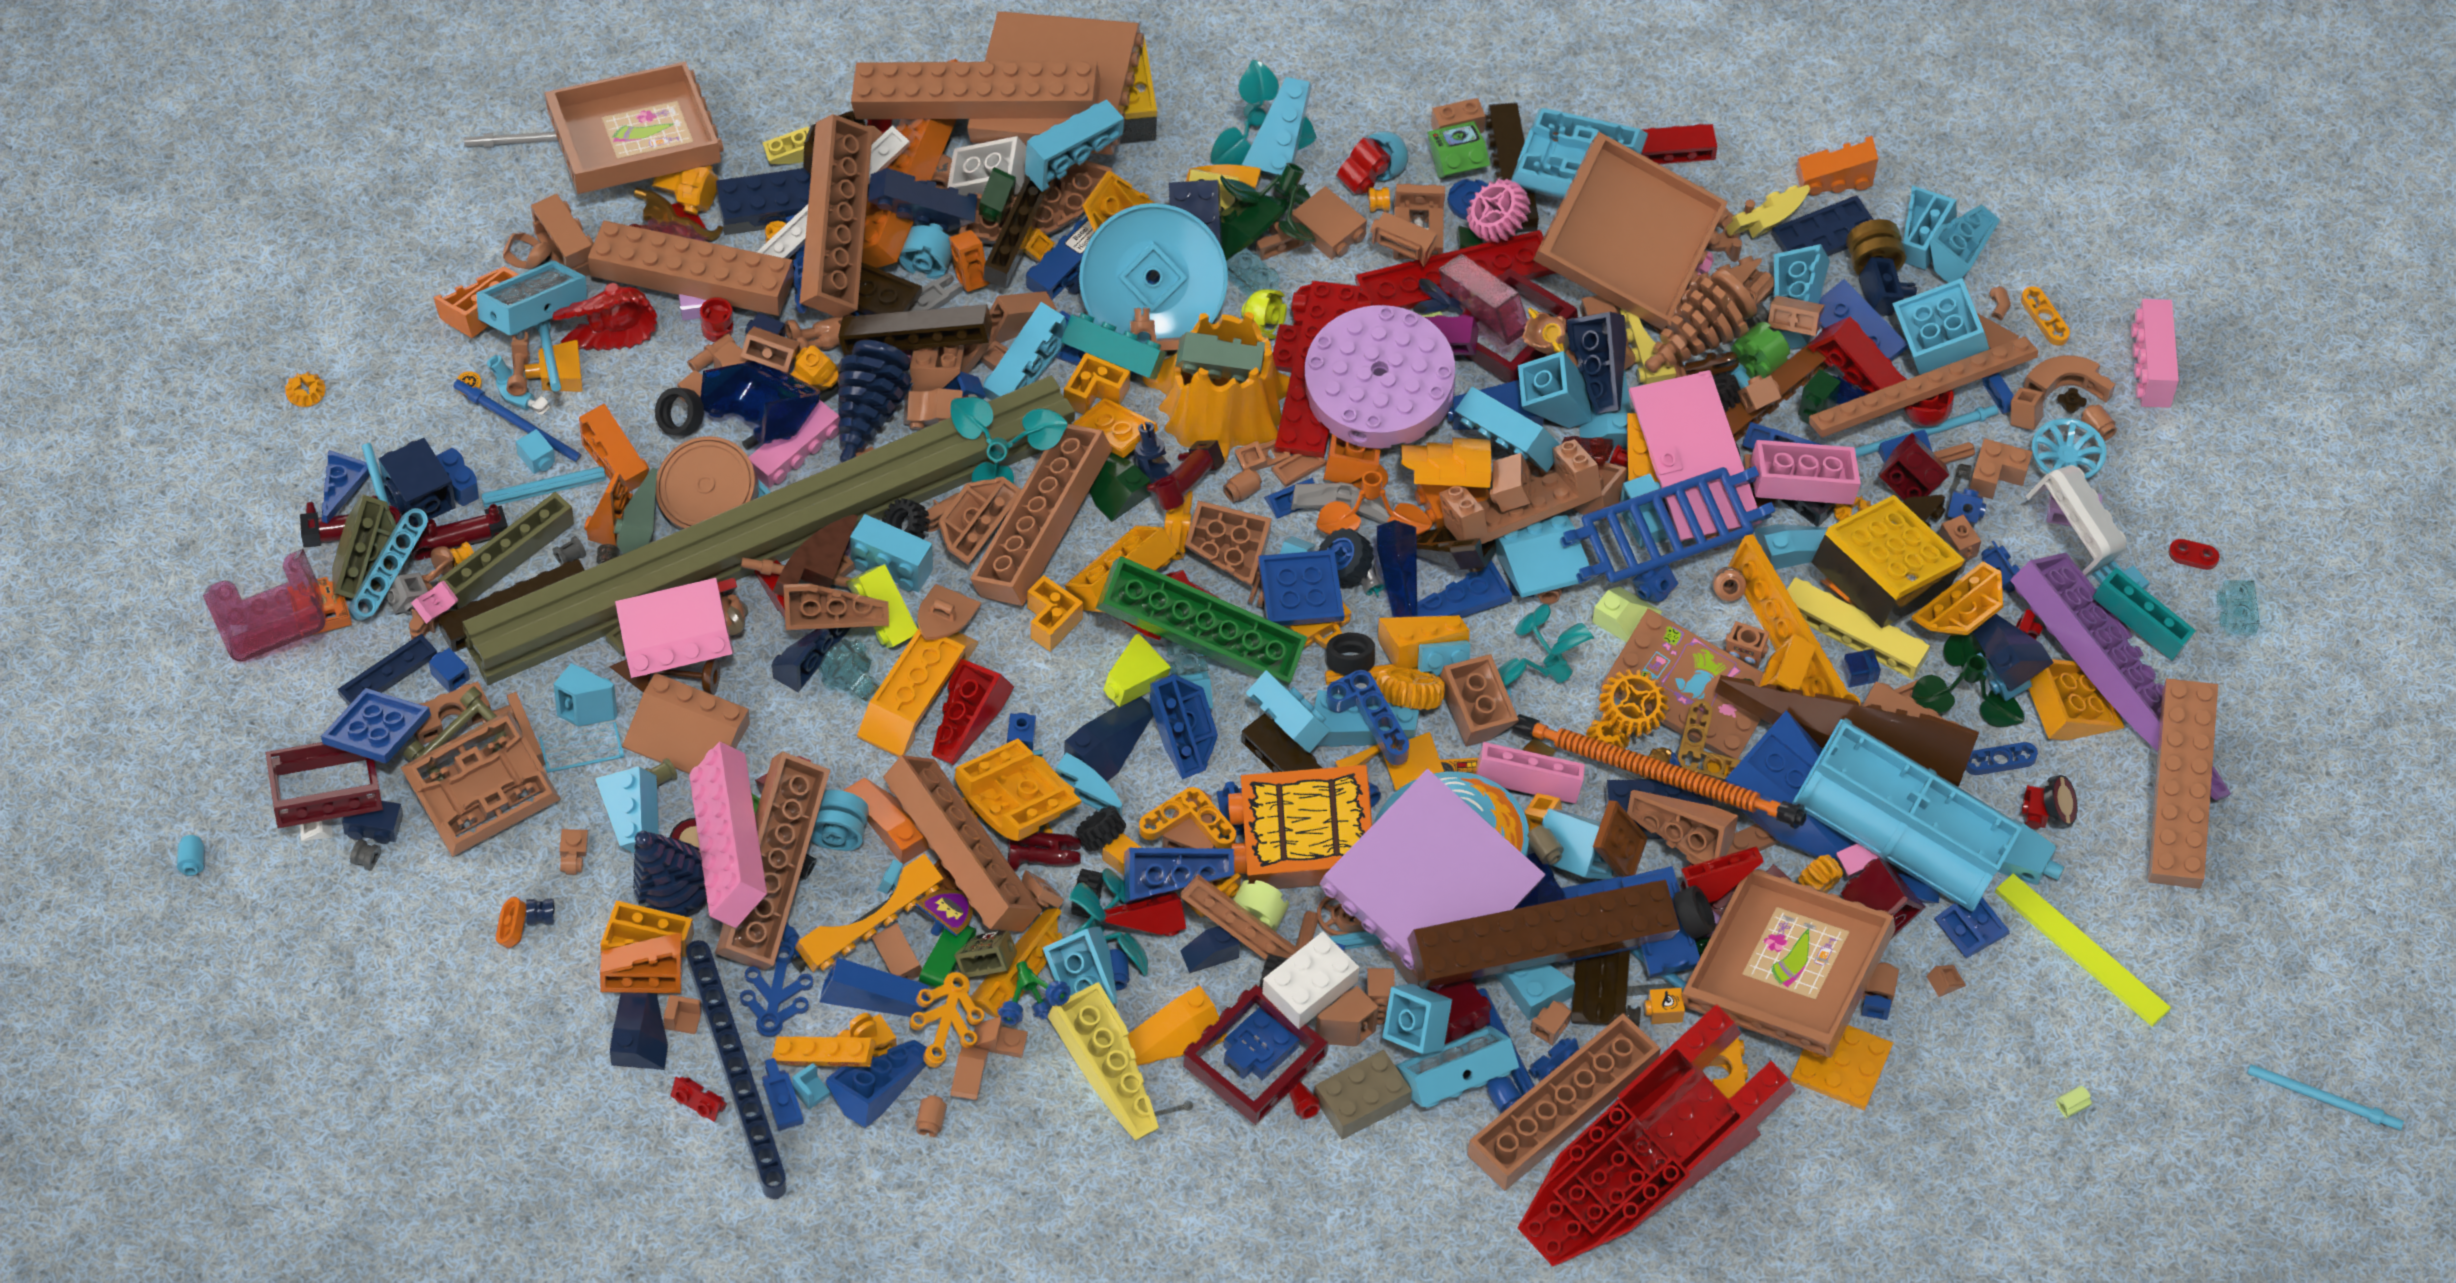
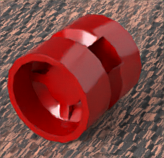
M717 297L703 302L700 308L703 336L712 342H716L726 333L731 336L734 328L731 304L727 300Z

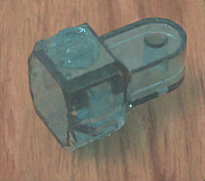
M847 639L837 642L822 658L819 671L824 676L822 682L830 689L834 690L835 687H838L845 692L851 689L861 699L868 701L880 687L879 682L869 673L872 660L865 652L868 648L858 639H855L854 642Z

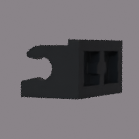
M1779 499L1816 527H1819L1834 512L1833 506L1835 503L1826 504L1825 502Z

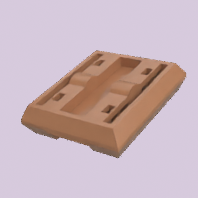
M510 711L401 766V770L452 857L561 800ZM503 730L507 735L506 737H500L498 741L494 743L491 742L487 744V747L479 750L477 746H475L466 751L467 748L475 744H478ZM499 744L501 749L492 754L493 749L496 747L495 745ZM461 753L454 757V762L449 767L441 768L439 772L430 774L424 780L420 776L421 773L442 763L444 760ZM442 774L444 779L441 781H435V779L438 778V775ZM526 790L528 795L519 799V796L523 793L522 791ZM540 792L539 795L534 797L533 802L525 801L524 803L520 804L514 809L503 814L505 810ZM497 815L495 819L476 827L475 832L469 831L456 838V836L460 835L461 833ZM468 820L471 825L461 830L465 821Z

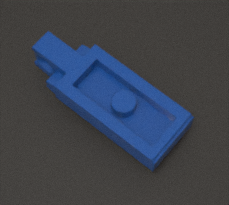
M775 1058L764 1060L767 1075L762 1076V1083L777 1130L780 1131L804 1124L789 1073H786V1070L779 1071Z

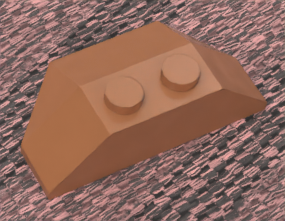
M1003 476L967 483L938 520L947 550L969 565L1003 522L1021 489Z

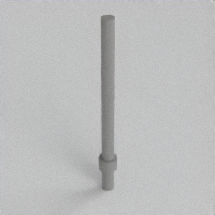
M555 132L507 135L484 133L483 136L464 137V147L484 146V148H494V145L558 141Z

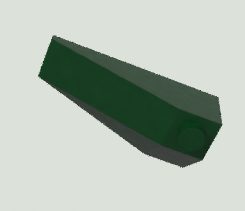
M1111 452L1089 492L1095 506L1113 522L1150 496L1147 485L1151 484V480L1134 463L1125 457L1122 458Z

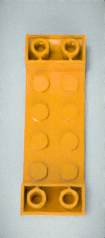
M918 628L870 700L857 738L897 757L905 755L915 741L916 726L961 659H969L977 647L978 641L960 632L940 639L925 640Z

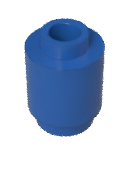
M1111 949L1110 955L1116 991L1126 988L1129 981L1128 955L1119 949Z
M1495 1077L1486 1084L1488 1087L1487 1092L1500 1113H1503L1522 1097L1510 1077Z

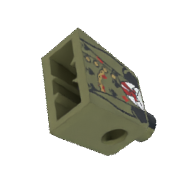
M998 930L996 932L976 935L955 953V958L961 973L968 978L1007 971L1017 955V950L1008 930Z

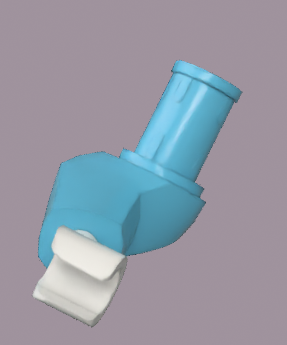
M500 355L492 356L488 360L487 366L495 374L496 385L508 403L525 410L531 407L538 415L544 414L550 408L548 401L542 396L534 402V395L528 391L521 396L509 394L506 389L507 380L513 375L514 370L507 367Z

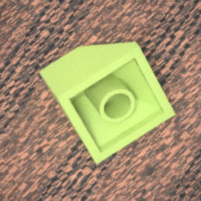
M1619 586L1609 589L1596 604L1592 622L1621 640L1628 642L1648 608L1660 615L1662 611Z

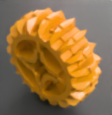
M1401 666L1400 668H1385L1379 672L1376 681L1387 703H1392L1393 706L1407 707L1411 710H1429L1440 706L1444 699L1445 682L1435 674L1421 672L1419 669L1403 668Z
M1628 669L1624 676L1619 671L1616 673L1615 678L1610 677L1607 684L1603 685L1601 689L1602 694H1600L1598 699L1601 702L1599 711L1604 712L1602 720H1610L1608 723L1609 728L1618 727L1616 730L1617 734H1620L1623 730L1626 731L1627 738L1631 736L1632 732L1639 738L1643 731L1648 736L1651 734L1652 729L1657 730L1660 723L1664 722L1666 718L1665 713L1668 711V705H1666L1668 696L1663 695L1665 687H1657L1658 679L1649 680L1650 673L1644 677L1641 676L1640 669L1636 671L1635 675ZM1621 691L1622 701H1620L1619 705H1615L1614 695ZM1648 702H1652L1653 712L1646 716L1645 706Z

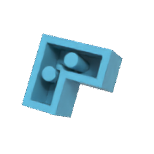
M1651 474L1630 480L1622 485L1620 502L1660 489L1661 486L1657 481H1654ZM1650 502L1639 506L1655 543L1668 539L1653 503ZM1630 510L1622 512L1621 515L1640 548L1646 547Z

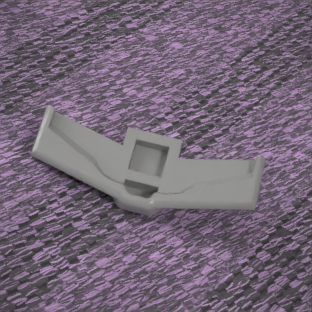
M1344 482L1295 484L1291 510L1296 508H1323L1326 504L1334 501L1345 502L1353 509L1361 489L1353 486V484ZM1364 497L1356 512L1382 523L1386 527H1388L1387 521L1391 517L1387 513L1381 497L1375 500H1368ZM1388 500L1390 508L1393 510L1394 502Z

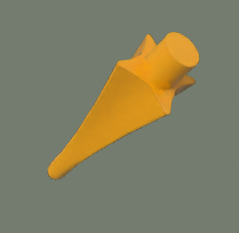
M1377 744L1352 756L1335 761L1336 767L1365 765L1382 750Z

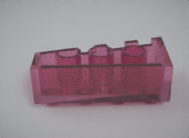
M1462 253L1438 269L1443 289L1446 292H1450L1507 346L1524 334L1528 320L1519 292Z

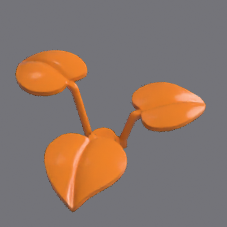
M1379 464L1377 470L1367 471L1363 474L1362 478L1350 483L1361 489L1353 509L1345 502H1330L1319 512L1316 526L1320 531L1328 535L1341 528H1350L1356 531L1361 525V519L1355 513L1358 511L1363 498L1375 500L1379 496L1383 500L1387 513L1391 515L1387 521L1388 529L1398 537L1412 538L1430 530L1432 522L1424 511L1413 504L1400 503L1396 505L1394 511L1390 508L1385 495L1386 491L1383 489L1388 483V474Z

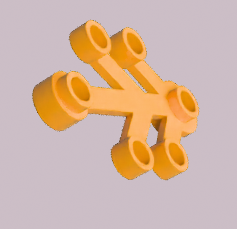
M953 972L948 974L942 986L933 990L922 989L916 997L919 1006L928 1007L932 1001L947 996L944 1005L926 1013L915 1012L909 1020V1025L912 1029L921 1030L926 1024L940 1019L934 1042L927 1047L923 1054V1060L929 1067L937 1068L946 1059V1050L943 1047L951 1023L960 1037V1044L964 1048H972L977 1041L976 1033L968 1030L956 1009L957 1001L959 1000L967 1013V1021L971 1025L980 1024L984 1018L983 1010L975 1007L968 995L970 982L962 973ZM953 982L960 983L961 987H956ZM921 995H926L929 1001H924ZM971 1013L978 1014L979 1019H974ZM914 1018H919L922 1024L915 1023ZM964 1037H971L972 1042H967ZM932 1051H937L940 1056H934Z

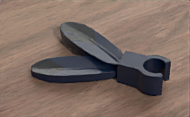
M1421 278L1419 286L1432 300L1418 303L1413 308V311L1420 315H1427L1447 309L1461 315L1464 310L1461 309L1460 304L1468 306L1470 301L1465 298H1450L1434 282Z

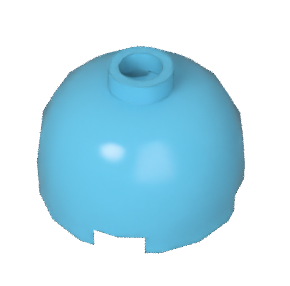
M1381 131L1371 134L1368 138H1373L1391 156L1387 170L1378 175L1377 180L1385 181L1401 174L1408 162V150L1404 141L1392 132Z

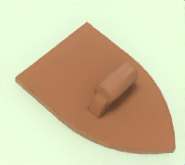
M935 584L920 604L917 622L922 636L925 640L948 637L959 632L972 619L980 608L981 602Z

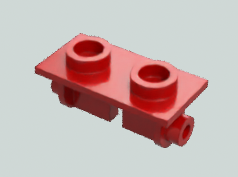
M675 1077L670 1096L677 1102L693 1109L700 1116L715 1122L718 1111L723 1112L727 1106L724 1098L710 1090L703 1093L704 1087L691 1080L690 1077Z

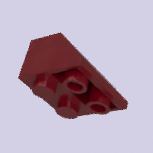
M1913 433L1908 435L1892 451L1878 474L1903 500L1910 497L1928 496L1950 475L1947 466Z

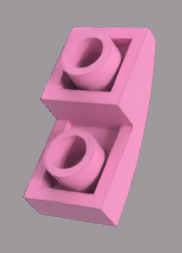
M1859 844L1836 853V857L1847 878L1864 871L1865 865L1871 860L1881 858Z

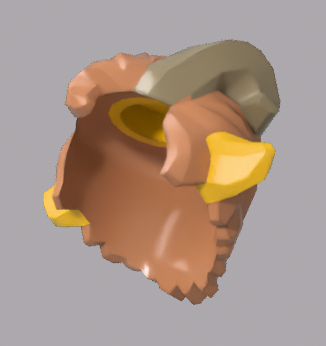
M1531 307L1528 308L1530 318L1526 322L1525 331L1522 335L1523 342L1544 354L1566 352L1569 347V338L1566 333L1565 318L1563 316L1551 317L1547 313L1537 312Z
M730 594L727 597L721 596L730 635L739 634L745 627L744 619L748 614V607L734 594Z

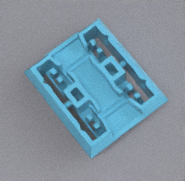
M1540 108L1524 143L1511 181L1518 183L1525 191L1563 199L1592 140L1598 132L1639 154L1642 153L1648 133L1639 128Z

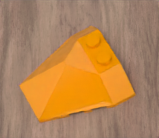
M1107 171L1082 206L1095 232L1102 223L1117 212L1135 205L1155 202L1150 200L1149 196L1144 192L1140 193L1133 189L1132 185L1111 171Z

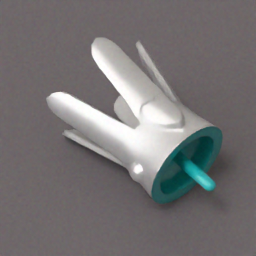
M1375 560L1376 575L1371 567L1367 572L1368 580L1363 577L1360 583L1364 586L1363 590L1367 596L1372 595V591H1374L1379 597L1378 592H1381L1385 586L1381 576L1378 574Z

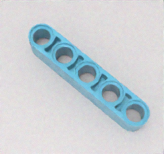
M413 508L406 512L398 521L349 605V613L354 619L358 621L365 620L378 609L427 525L428 517L423 510ZM409 516L417 518L418 527L410 525ZM397 537L403 538L405 540V549H401L397 546ZM384 559L392 561L393 570H388L384 567ZM371 580H376L380 583V592H376L371 588ZM359 601L367 604V613H362L358 609Z

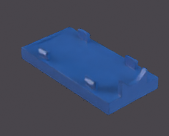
M1673 866L1621 879L1623 888L1666 879L1675 909L1674 895L1680 889ZM1678 916L1677 920L1680 930L1672 939L1640 945L1649 978L1694 968L1700 959L1695 939L1686 933Z

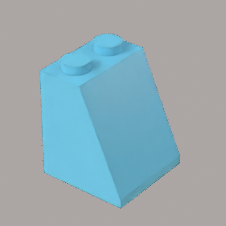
M1564 351L1518 365L1521 403L1524 410L1567 428L1592 421L1590 399L1586 389L1587 383L1583 374L1580 373L1579 369Z
M1548 808L1542 825L1551 830L1564 848L1562 858L1553 866L1585 878H1612L1614 871L1593 848L1601 822L1567 811ZM1535 854L1534 859L1539 860V858Z

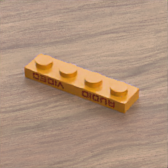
M777 1036L772 1058H775L777 1065L809 1066L814 1063L816 1066L870 1067L876 1042L872 1038Z

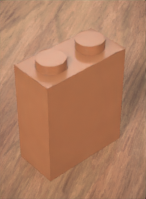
M1326 186L1296 208L1291 215L1293 222L1304 225L1312 232L1316 242L1310 243L1331 260L1338 255L1340 257L1348 251L1350 245L1354 242H1361L1366 236L1367 220Z

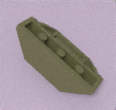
M362 494L346 518L332 566L333 593L351 599L357 593L396 526L387 502ZM384 559V567L389 570L392 561ZM371 580V588L373 590L381 586L378 581Z

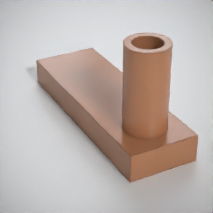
M517 692L506 695L509 705L492 712L499 716L510 711L541 765L544 766L543 753ZM482 715L480 716L483 724L488 722Z

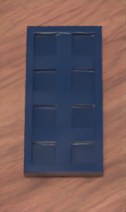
M1855 195L1773 227L1771 234L1783 252L1821 244L1827 256L1848 249L1847 235L1854 227L1874 219L1859 197Z

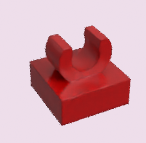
M2026 609L2018 619L2016 627L2036 640L2037 636L2041 634L2043 626L2033 622L2035 614L2031 610Z

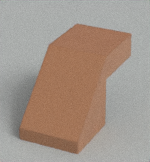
M962 1046L957 1060L950 1096L977 1100L981 1091L983 1071L987 1063L989 1050L974 1047L964 1048Z

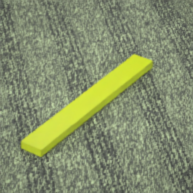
M2014 873L1996 888L1995 893L2150 1026L2153 1027L2170 1011L2171 1007Z

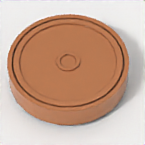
M698 437L680 444L667 455L656 476V498L659 507L668 521L678 530L685 529L757 499L759 493L757 473L746 453L735 443L720 437Z

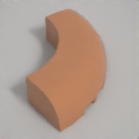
M1087 160L1080 165L1074 163L1065 170L1067 174L1061 179H1057L1034 230L1038 228L1047 236L1077 220L1085 213L1082 205L1104 174L1107 171L1112 172L1113 168ZM974 193L977 195L975 222L962 226L959 234L972 230L982 243L995 244L1013 204L1001 224L994 221L990 222L979 215V204L982 194Z

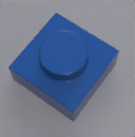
M1865 995L1861 1016L1888 1020L1892 1000L1885 999L1879 995Z

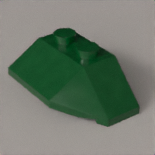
M1264 195L1262 198H1258V203H1250L1237 198L1233 205L1222 211V249L1226 262L1232 258L1233 254L1241 252L1253 243L1286 212L1289 204L1287 199Z

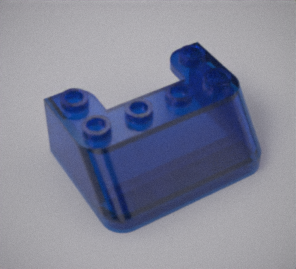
M750 361L704 370L700 398L704 405V411L708 412L709 416L721 418L725 414H738L744 417L745 421L753 422L760 426L753 429V436L757 438L758 442L772 443L773 440L791 439L792 436L797 435L818 405L820 390L784 371Z

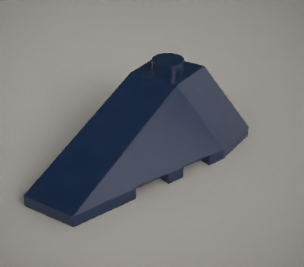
M1605 312L1567 320L1569 346L1571 351L1575 353L1579 363L1577 365L1580 373H1583L1587 383L1586 389L1596 414L1620 411L1627 342L1625 315Z

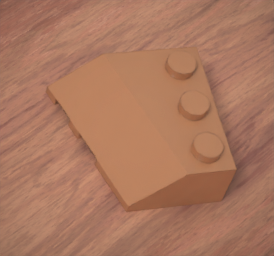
M1198 500L1185 547L1252 587L1259 569L1258 556L1265 554L1269 541L1272 518Z

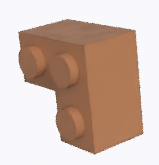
M1984 438L1969 489L1979 491L1978 496L1993 499L1998 480L2023 486L2033 451Z

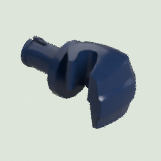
M1144 422L1146 430H1144L1143 424L1138 426L1141 440L1134 449L1137 467L1151 480V483H1155L1157 480L1169 476L1173 470L1170 463L1162 456L1166 454L1164 441L1155 436L1154 424Z

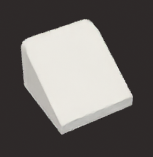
M331 819L301 824V841L332 838Z

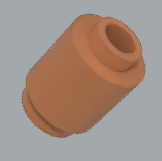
M2090 405L2083 411L2081 421L2097 430L2104 441L2109 440L2117 432L2116 423L2101 405Z
M1246 468L1228 479L1227 484L1223 486V490L1231 502H1241L1261 489L1260 483H1262V480L1255 470L1252 471Z
M929 1095L927 1098L921 1099L915 1123L918 1134L925 1136L929 1133L930 1137H937L938 1132L942 1130L947 1105L943 1102L942 1098Z

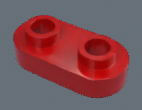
M2186 539L2174 540L2168 552L2174 562L2204 570L2215 568L2220 558L2218 550L2213 546Z

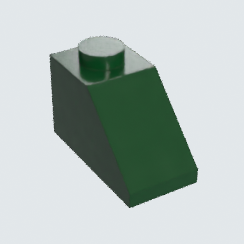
M993 168L980 200L979 215L987 221L1002 223L1014 202L1015 176L998 168Z

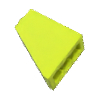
M1138 633L1133 637L1108 673L1103 690L1110 699L1121 707L1150 692V683L1156 681V679L1167 677L1171 667Z

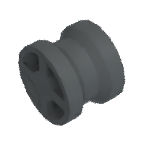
M359 839L351 851L350 863L354 865L361 864L365 869L371 871L380 857L381 847L375 844L370 846L367 844V841Z

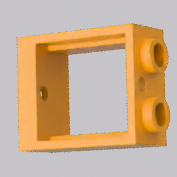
M1796 634L1792 635L1770 656L1758 687L1771 684L1776 685L1779 691L1791 693L1792 689L1799 690L1816 646L1805 638Z

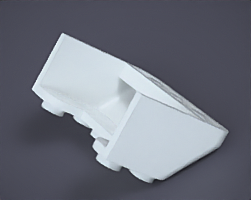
M2069 465L2053 470L2046 474L2026 495V498L2030 500L2046 490L2050 491L2094 559L2082 571L2085 576L2114 561L2126 549L2127 540L2125 535L2118 530L2110 512L2104 509L2099 501L2097 492L2089 486L2083 471L2079 467Z

